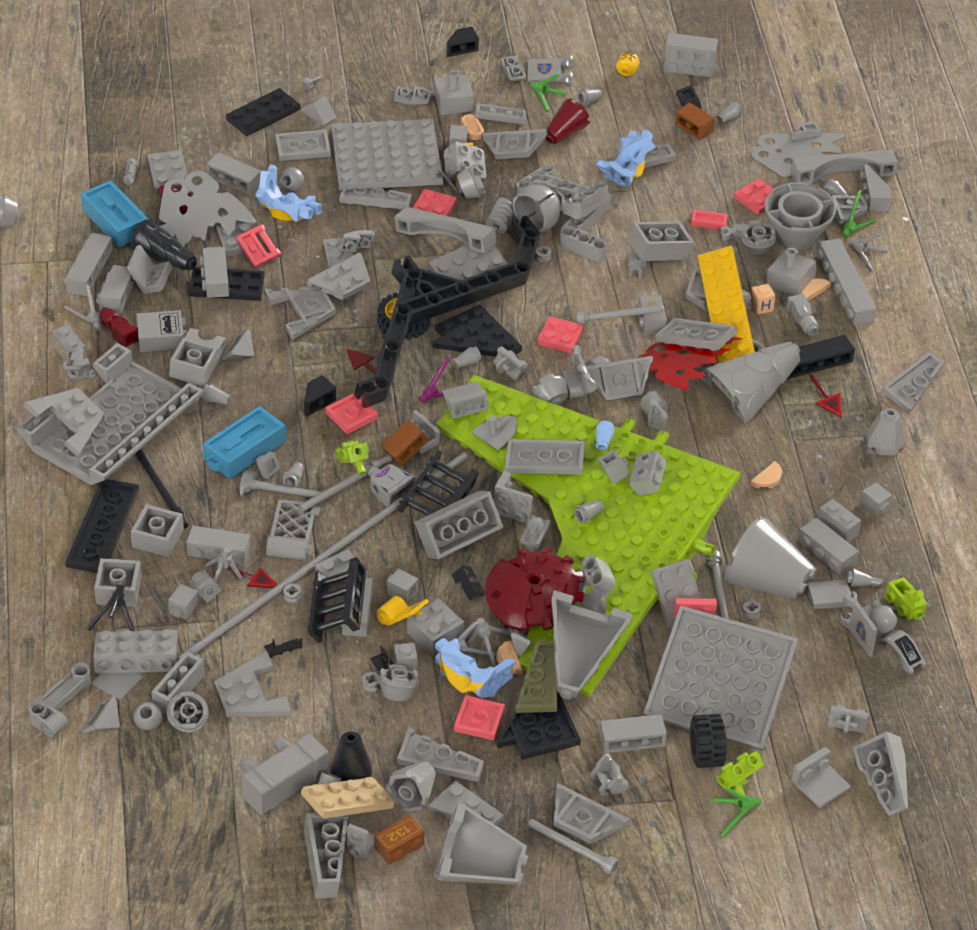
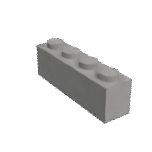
M91 233L89 238L85 240L84 247L78 252L76 261L72 263L69 273L64 277L67 292L88 296L86 285L88 284L90 290L92 289L113 251L112 237Z

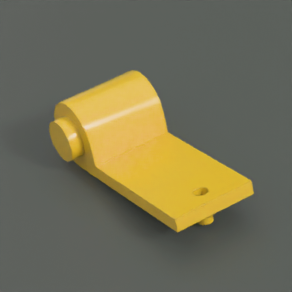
M394 596L377 609V619L381 624L388 626L413 614L416 617L422 614L420 609L429 601L424 599L408 607L402 598Z

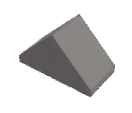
M326 96L302 108V112L324 127L337 120V116Z

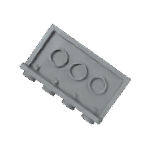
M464 244L453 252L449 251L440 258L430 260L427 270L464 280L508 263L495 245L486 253L470 250Z
M105 630L96 632L94 670L96 673L169 672L177 663L178 630H123L114 632Z

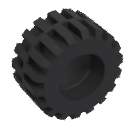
M720 714L694 715L691 719L690 745L692 758L697 768L719 767L725 764L727 740L724 722Z

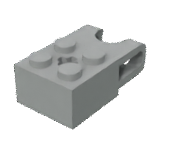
M190 328L170 360L169 377L205 387L225 350L226 337L217 335L212 340H203L198 336L199 330Z

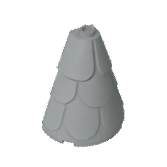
M792 342L762 348L758 352L741 355L735 359L703 369L701 373L707 376L701 377V379L711 390L718 387L732 401L734 414L745 424L755 416L779 385L785 382L800 362V348L796 343Z
M554 590L551 600L555 647L554 667L557 692L562 698L572 699L577 697L630 623L632 613L613 608L610 616L571 605L573 596Z

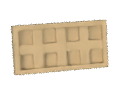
M373 777L305 786L301 791V795L323 819L392 809L395 804L393 798Z

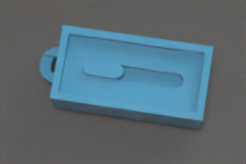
M111 180L80 193L82 210L107 236L112 237V241L118 248L129 244L131 239L135 240L136 236L132 235L135 228L142 221L148 220Z
M259 406L204 442V460L210 469L219 471L230 480L255 463L257 457L266 455L269 451L286 442V425Z

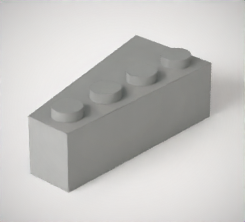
M306 813L304 835L315 899L337 898L348 815L323 819L318 813Z

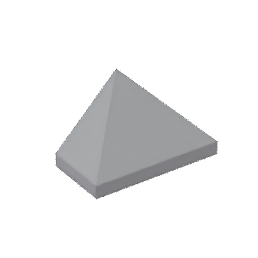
M247 329L237 334L220 358L222 360L254 356L251 331Z
M509 628L511 640L518 659H520V656L523 655L531 640L528 635Z
M114 696L100 701L82 729L84 733L120 728L117 703Z

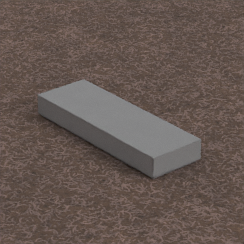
M476 103L475 118L525 125L526 110Z

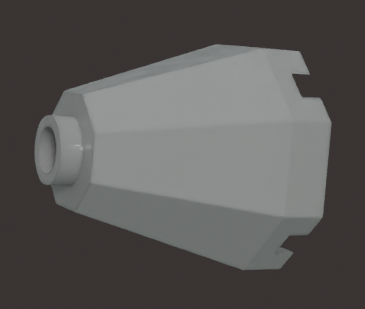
M885 408L879 413L866 433L868 448L872 450L873 447L878 455H896L900 449L903 450L905 448V431L898 411L892 408Z
M423 761L395 771L390 776V781L386 785V790L395 801V805L401 804L404 806L402 809L406 812L421 811L431 794L436 775L432 765Z

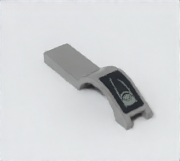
M868 604L862 609L870 617L873 608ZM893 629L888 633L877 632L875 641L878 644L883 641L891 644L901 658L903 669L910 676L914 673L913 667L917 665L922 669L926 667V662L915 642L904 631Z

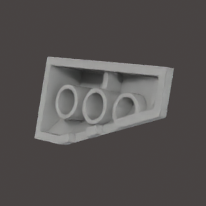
M886 731L853 747L857 767L864 773L867 783L874 789L877 799L887 815L891 817L907 810L906 759L901 737Z

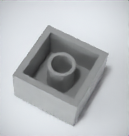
M146 504L131 530L132 548L169 557L184 530L183 514Z
M100 558L94 587L96 604L106 605L113 592H115L116 586L123 585L125 586L123 594H125L126 606L136 607L142 578L140 561Z
M439 598L421 608L422 614L416 617L414 614L407 617V634L432 657L440 653L435 649L436 642L442 638L450 642L464 633V621Z

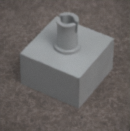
M451 70L449 77L434 78V97L440 115L472 112L474 110V94L467 75H460L459 71Z
M788 248L780 254L767 270V284L772 289L793 296L802 294V291L811 280L816 278V260L797 255V249Z

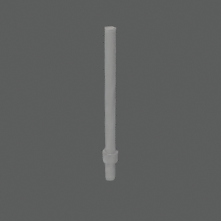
M388 454L379 460H373L365 467L366 473L359 475L356 472L300 504V511H306L365 477L373 466L381 470L382 466L392 461L391 456Z

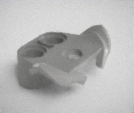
M579 345L572 347V350H574L572 356L574 358L571 360L574 368L560 371L562 377L566 378L567 398L569 400L587 397L588 393L597 389V384L590 377L581 356L582 348Z
M588 555L583 559L582 570H580L584 575L585 582L579 583V591L585 592L582 603H577L582 608L605 614V599L614 588L615 579L605 561L594 555ZM587 586H593L591 592L586 594Z

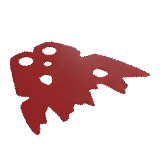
M732 337L725 344H732V341L741 340L742 338ZM660 342L651 345L646 350V354H642L637 358L653 356L649 371L658 370L655 375L656 378L676 388L688 390V379H699L707 376L704 373L694 371V368H699L700 364L717 363L718 361L715 360L716 357L714 356L721 355L732 349L720 348L719 350L712 351L706 348ZM665 346V349L662 351H654L655 347ZM681 350H689V351H691V352L686 353V354H679V353H678V352L681 351ZM678 370L686 371L683 375H678L675 373V371Z

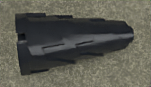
M146 219L135 228L132 234L136 236L135 240L131 239L130 241L132 250H135L136 246L141 245L148 257L159 262L169 261L172 266L181 270L190 271L196 267L197 261L194 254L183 247L179 241L171 237V234L158 226L155 221Z

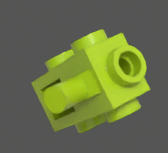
M351 440L342 443V447L335 449L336 457L341 463H353L359 475L366 473L362 460L369 458L367 442L358 443V440Z
M904 577L888 583L885 598L888 603H893L897 607V612L900 616H905L907 620L913 618L920 620L924 616L927 602L923 598L924 593L921 590L916 591Z
M756 751L749 755L745 752L736 758L738 762L734 765L730 762L722 767L721 770L723 772L716 776L718 783L724 789L727 787L735 788L736 792L745 796L743 785L748 783L746 777L765 765L760 754Z

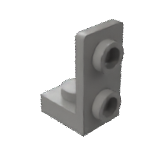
M349 824L347 826V853L367 860L374 848V834Z

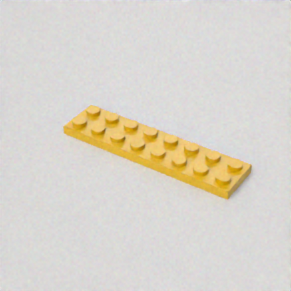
M732 245L698 255L711 323L736 326L737 333L733 337L742 338L741 340L732 341V344H725L721 347L732 350L717 355L719 363L755 352Z

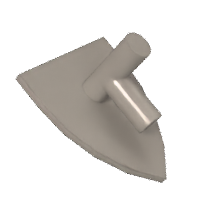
M503 415L498 418L490 416L488 421L477 426L471 433L499 451L515 434L517 426L516 416Z

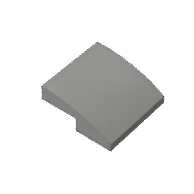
M845 580L805 583L807 584L806 590L808 598L811 599L813 609L850 607L843 602L844 594L851 598V591Z

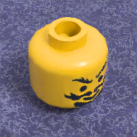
M633 52L622 53L616 64L617 71L623 76H633L640 63L638 56Z

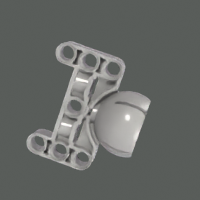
M545 165L516 183L517 194L513 199V211L519 222L522 216L526 215L528 217L535 213L529 219L539 232L543 233L557 223L561 209H563V214L580 219L608 202V184L606 181H596L589 186L561 179L556 177L554 166Z

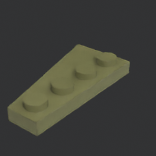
M554 641L536 642L530 660V667L525 676L524 686L521 688L520 698L515 707L516 713L557 711Z

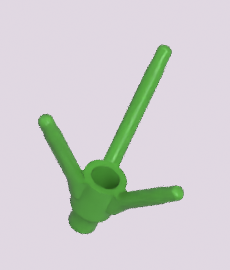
M558 73L544 81L532 82L530 85L540 96L546 112L549 109L543 94L549 91L567 95V92L549 88L547 85L548 82L560 76Z
M858 190L850 218L843 223L842 237L848 238L853 231L876 222L875 218L858 225L853 221L861 190Z
M727 787L725 790L738 799L713 798L714 802L735 803L740 810V813L721 833V837H724L749 809H753L754 806L761 804L759 797L744 796Z

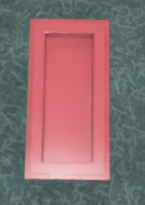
M693 210L690 226L721 229V227H726L728 214Z

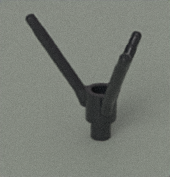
M116 586L112 597L87 627L88 630L92 629L110 607L108 618L111 619L117 606L122 607L130 631H134L124 600L125 594H123L125 586Z

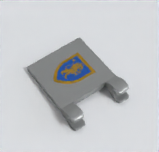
M566 55L562 58L528 59L527 82H541L558 73L560 76L550 82L572 84V72L568 71L561 74V65L568 68L573 66L572 55Z
M851 592V598L844 594L843 602L852 607V613H847V619L841 615L839 622L852 632L869 657L873 656L877 628L857 602L856 592Z

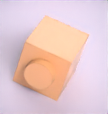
M769 284L752 287L751 306L756 315L774 310L775 294Z

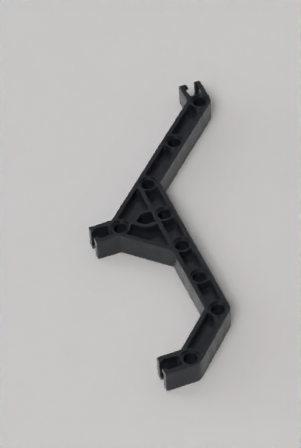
M526 215L522 216L520 225L517 219H513L508 231L518 244L514 262L467 279L459 280L421 269L410 256L405 257L403 266L400 264V259L394 260L391 273L401 287L374 377L359 382L356 385L354 397L358 400L361 399L360 396H363L361 403L363 409L387 399L408 326L526 284L540 236L539 230Z

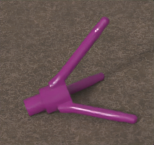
M446 357L430 385L418 397L422 403L427 399L444 397L443 392H438L435 384L446 367L449 357Z

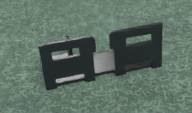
M463 565L452 574L454 582L462 584V588L469 600L477 594H485L479 581L470 582L469 577L477 578L471 566Z
M302 638L284 642L275 646L273 639L271 644L264 647L269 657L272 658L279 654L282 655L286 651L292 652V650L301 649Z
M380 645V654L370 658V660L381 674L382 668L386 670L389 667L387 666L388 654ZM389 659L390 665L394 664L393 661Z

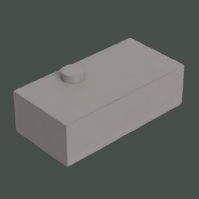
M490 491L475 492L415 521L427 557L432 559H440L503 528Z

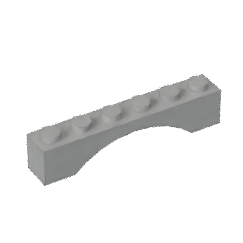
M892 149L793 158L791 173L795 183L809 184L814 183L825 175L836 172L863 171L864 164H868L879 177L895 176L898 161Z
M407 206L394 216L396 232L408 235H448L464 242L470 250L486 253L497 243L494 227Z

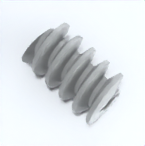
M498 198L485 225L494 227L495 233H505L514 216L513 203L506 198Z

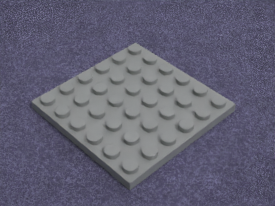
M433 119L331 124L339 190L443 185V175L437 169L438 167L442 171Z
M680 605L643 716L662 714L664 723L690 730L691 719L694 715L720 714L724 722L726 740L728 742L763 751L798 644V638Z

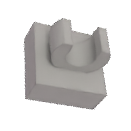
M269 451L266 455H260L255 459L263 478L268 479L280 469L274 452Z

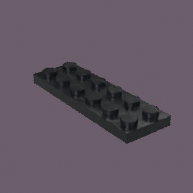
M109 479L99 483L65 561L67 568L98 573L100 558L111 559L139 493V485Z

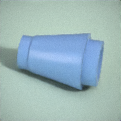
M600 421L596 426V448L602 451L607 450L615 432L614 425L609 421Z

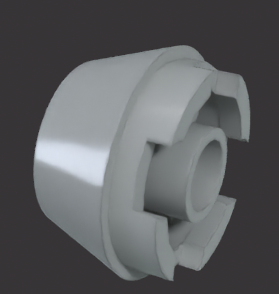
M475 165L467 166L457 175L459 183L456 185L459 192L464 193L466 199L481 198V196L487 194L485 189L481 190L484 186L478 171L474 172L476 170Z
M5 194L0 195V228L13 227L15 220L19 216L17 201Z
M763 220L749 222L741 234V239L747 251L753 255L767 254L777 238L775 228L772 225L764 224Z
M553 373L539 379V385L531 387L534 397L556 405H560L568 397L566 378H563L561 373H558L557 376H554Z
M389 665V669H381V674L378 677L383 696L393 701L411 699L419 684L418 672L416 670H406V665Z
M181 692L175 695L167 706L169 722L173 727L182 732L197 731L208 719L209 710L207 703L200 695L194 692Z

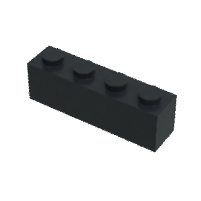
M846 335L799 346L800 362L787 379L851 363L854 359L855 348Z

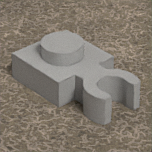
M748 224L732 225V228L721 227L720 234H722V240L728 241L734 238V242L742 241L741 234Z
M630 252L628 262L629 278H632L633 274H638L639 279H641L643 271H646L647 262L641 261L636 253Z

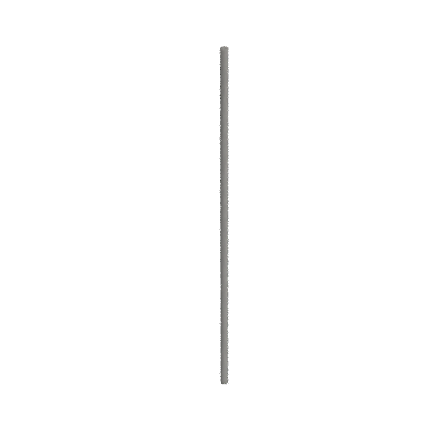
M463 452L447 463L446 466L454 469L468 459V455ZM438 470L432 475L440 479L445 473ZM426 481L422 487L426 489L432 483ZM400 498L186 651L195 655L280 594L286 585L298 581L312 571L314 565L330 558L401 506V503H399ZM183 652L181 655L177 657V662L185 654V652Z

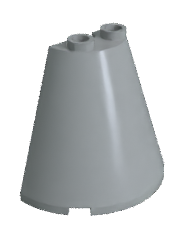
M761 516L760 520L756 519L748 527L732 553V565L730 563L727 565L724 582L796 599L799 594L802 595L807 587V584H805L806 580H809V578L813 579L817 569L767 518Z
M458 803L438 854L434 871L435 880L520 886L524 873H521V867H525L528 855H525L527 846L467 806Z

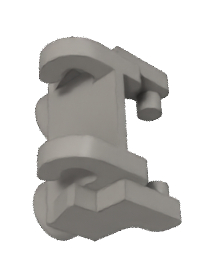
M82 348L73 349L70 357L71 366H68L67 360L63 362V367L68 371L67 374L71 380L96 377L94 370H90L89 359L85 356L84 349Z
M604 754L590 773L593 780L600 779L602 783L598 790L600 795L607 796L609 793L606 789H610L611 794L625 792L628 789L629 783L623 778L620 772V765L612 760L610 754Z

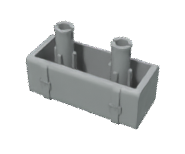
M311 734L305 735L293 744H289L282 736L278 737L273 745L279 753L260 765L255 764L250 757L245 758L241 762L240 768L246 772L242 775V797L261 816L269 810L275 809L277 805L301 791L303 787L317 782L322 772L328 773V751Z

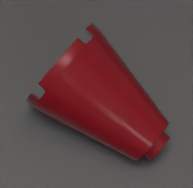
M566 99L562 103L547 127L548 135L545 139L549 143L557 144L590 124V121L587 119L589 114L580 103L571 102L573 99Z

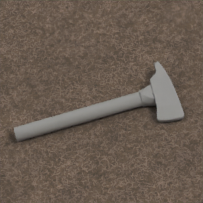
M248 470L243 472L240 482V496L255 489L312 498L323 492L260 482L255 480L257 473Z

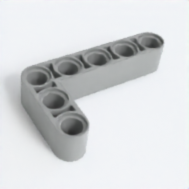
M608 188V202L583 218L575 219L570 217L561 227V247L596 262L606 259L607 241L588 233V231L610 207V188Z

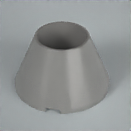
M796 182L780 185L771 190L770 195L765 199V211L771 225L775 228L778 242L787 249L795 248L797 251L812 247L832 222L836 213V205L830 194L821 188L809 187L807 183Z

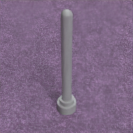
M656 305L590 314L585 311H577L578 324L586 325V323H590L593 320L659 313L664 311V306Z
M715 550L712 557L706 555V562L712 568L720 615L723 618L729 619L719 567L722 563V556L719 551Z
M533 819L528 821L530 828L600 864L605 873L613 875L616 872L620 862L618 859L612 856L603 857Z

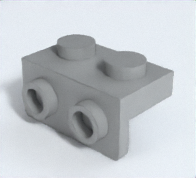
M417 410L413 411V419L410 421L429 440L418 450L422 454L439 444L440 431L424 415H421Z

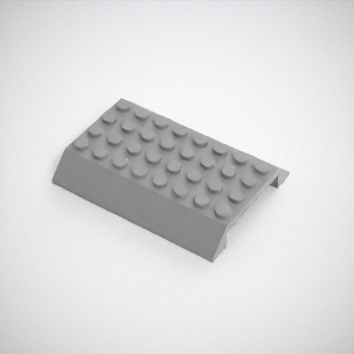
M116 343L93 363V367L103 379L105 385L89 399L104 412V416L78 457L65 446L66 440L75 433L62 421L58 424L57 416L51 410L39 418L30 415L16 429L34 453L86 483L93 485L109 477L204 393V390L190 382L183 388L174 385L132 361V351ZM113 429H119L121 434L113 433Z

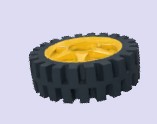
M397 292L393 293V296L391 294L387 295V299L383 298L382 302L379 303L377 324L383 334L387 333L398 297ZM431 318L408 326L405 336L407 340H411L412 336L418 338L419 335L422 336L424 334V331L427 332L431 324Z

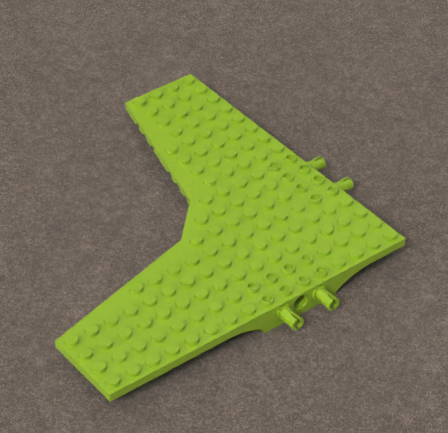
M473 375L467 384L479 382L481 389H485L489 410L452 419L447 408L436 422V426L440 432L452 440L459 441L464 448L474 451L477 457L484 458L489 465L501 473L505 471L508 443L497 451L471 433L477 426L488 421L490 416H495L496 418L503 415L516 416L517 426L511 440L585 441L582 475L511 473V477L517 480L519 485L522 487L526 486L531 490V493L541 496L544 502L549 504L562 539L557 556L564 558L565 555L570 556L574 561L571 566L575 572L582 570L583 559L588 555H594L608 564L614 576L615 585L605 599V615L610 616L613 608L632 613L630 623L616 640L613 648L599 664L596 673L581 690L580 694L590 697L649 610L658 600L650 571L684 559L691 561L697 552L709 557L714 555L716 546L704 542L705 536L719 508L740 479V472L665 445L670 437L666 431L663 433V430H660L654 440L632 433L631 431L636 426V423L633 419L630 420V418H626L620 428L613 427L615 432L607 450H599L596 448V426L599 424V420ZM613 449L617 451L620 458L624 456L629 464V467L626 469L630 474L615 484H612L598 460L599 457ZM658 451L666 462L659 492L638 496L629 484L636 456L646 452ZM600 500L604 509L588 523H579L576 520L574 510L578 505ZM693 571L694 578H695V581H696V579H697V572H694V571ZM587 586L586 594L591 592L593 586ZM576 602L575 605H574V606L581 607L577 602ZM531 626L528 634L531 642L519 659L522 670L526 672L529 670L530 660L537 641H554L553 629L543 631L542 626Z

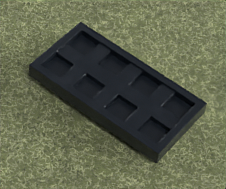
M278 88L227 113L226 120L247 137L301 110V107L296 100L281 88Z
M195 267L192 271L189 297L207 298V292L203 291L202 280H205V278L201 277V268L203 267ZM227 269L229 296L212 297L261 301L265 271Z

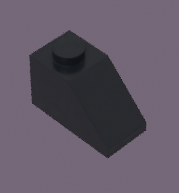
M473 27L457 29L446 43L447 57L479 51V37Z
M323 375L307 383L304 399V415L306 417L336 401V387Z

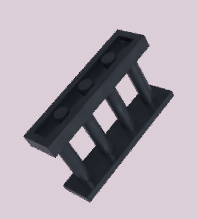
M438 451L435 456L429 458L426 464L427 467L410 490L402 494L399 503H401L399 512L403 513L407 506L427 516L436 512L415 501L413 498L417 493L439 504L442 508L447 507L468 495L476 483L479 472L471 469L468 475L459 473L439 462L442 452ZM436 468L460 481V486L454 487L431 474ZM428 481L447 491L452 497L444 499L422 486Z
M357 557L350 559L349 568L345 572L326 578L320 570L315 571L307 629L309 635L318 643L322 642L324 630L343 624L348 625L353 632L360 630L367 569ZM347 580L346 586L328 591L329 585ZM345 595L344 601L326 607L327 600ZM344 610L341 617L324 622L325 615Z

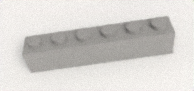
M841 239L820 241L819 249H817V258L821 260L823 270L827 272L828 279L834 286L835 294L839 296L841 306L846 310L847 318L851 320L853 326L873 323L876 308Z

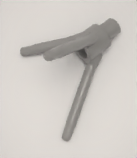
M884 231L865 239H850L849 246L857 250L870 271L874 269L864 252L867 249L882 252L888 251V249L868 245V241L884 235Z
M87 284L86 290L91 312L86 316L67 305L64 308L86 320L93 326L95 331H99L101 329L100 311H95L90 286Z
M225 547L217 558L205 564L208 567L218 562V569L213 578L215 582H217L222 569L231 567L238 579L242 580L240 572L234 565L233 559H231L232 555L230 554L231 549L229 547Z
M478 618L475 632L467 642L470 644L477 635L480 638H484L492 666L495 667L496 662L488 639L491 634L490 631L510 635L509 631L493 627L485 622L483 618Z
M474 621L457 638L461 652L489 656L488 651L469 648L465 643V639L475 632L477 622Z

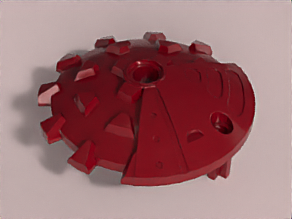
M543 547L541 552H529L527 548H523L517 551L518 556L508 561L505 558L499 560L487 577L485 596L492 614L510 628L529 632L530 626H542L543 631L553 629L551 600L554 590L573 596L571 605H575L576 602L582 603L584 600L585 592L579 591V583L585 582L582 571H574L571 566L574 561L568 555L561 558L554 555L553 549L549 547Z

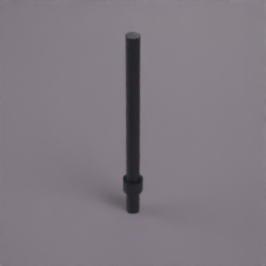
M139 449L135 453L169 509L183 514V526L186 529L188 523L184 518L183 511L180 507H177L144 452Z

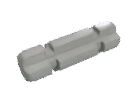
M134 158L127 160L123 183L126 186L134 182L137 161Z

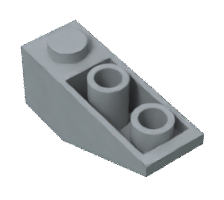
M864 164L863 171H860V182H863L862 193H865L864 198L868 211H889L891 204L889 186L868 164Z

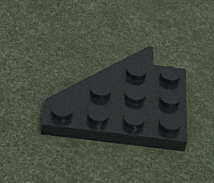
M480 304L435 325V331L441 336V338L433 341L432 347L436 349L464 352L469 347L473 348L476 346L481 355L497 357L499 347H503L507 351L511 350L515 354L522 352V345Z
M557 692L556 712H515L498 738L497 748L515 744L520 758L523 760L581 745V739L562 697Z

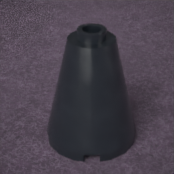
M353 731L346 732L341 736L330 766L331 774L341 777V781L363 779L372 775V764L362 738Z

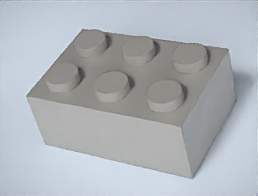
M668 33L664 71L713 77L718 39Z
M680 221L633 222L627 239L640 260L646 262L688 260L694 245V241Z

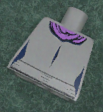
M388 464L381 470L373 466L368 472V476L371 477L372 493L386 507L399 499L404 492L407 493L415 483L413 475L392 464Z

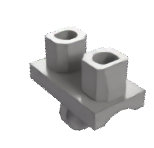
M499 347L497 357L493 362L496 365V370L499 373L505 372L515 381L519 380L521 373L526 372L528 364L524 360L519 361L511 350L507 351L503 347Z
M532 515L520 539V543L525 544V548L529 551L536 552L551 525V520H542L540 517Z
M842 705L831 706L828 726L844 729L843 733H848L849 730L865 734L869 713L862 709H846Z

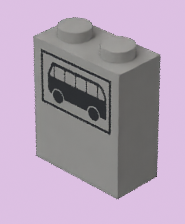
M181 310L137 314L140 352L177 349L181 340L187 334V330H183V328H186L185 317L181 316Z

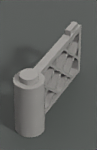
M278 500L270 537H268L267 557L307 560V556L311 557L312 545H309L314 519L319 517L320 507L316 504L309 508L311 509L310 512L304 514L299 509V505L304 502ZM290 507L291 510L285 512L281 508ZM297 513L300 517L293 519L290 516ZM286 519L288 522L283 525L279 522ZM304 520L308 523L304 526L298 524ZM292 526H294V527L296 528V530H294V531H292V532H290L289 530H287L288 528H290V527H292ZM280 532H283L284 534H286V535H284V536H275L276 534H278V533H280ZM302 533L305 536V539L296 538L295 536Z

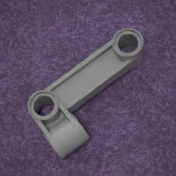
M79 662L74 664L71 671L39 700L29 704L28 711L31 725L42 731L46 736L53 738L67 725V718L58 710L81 690L87 689L91 685L90 668L86 663Z

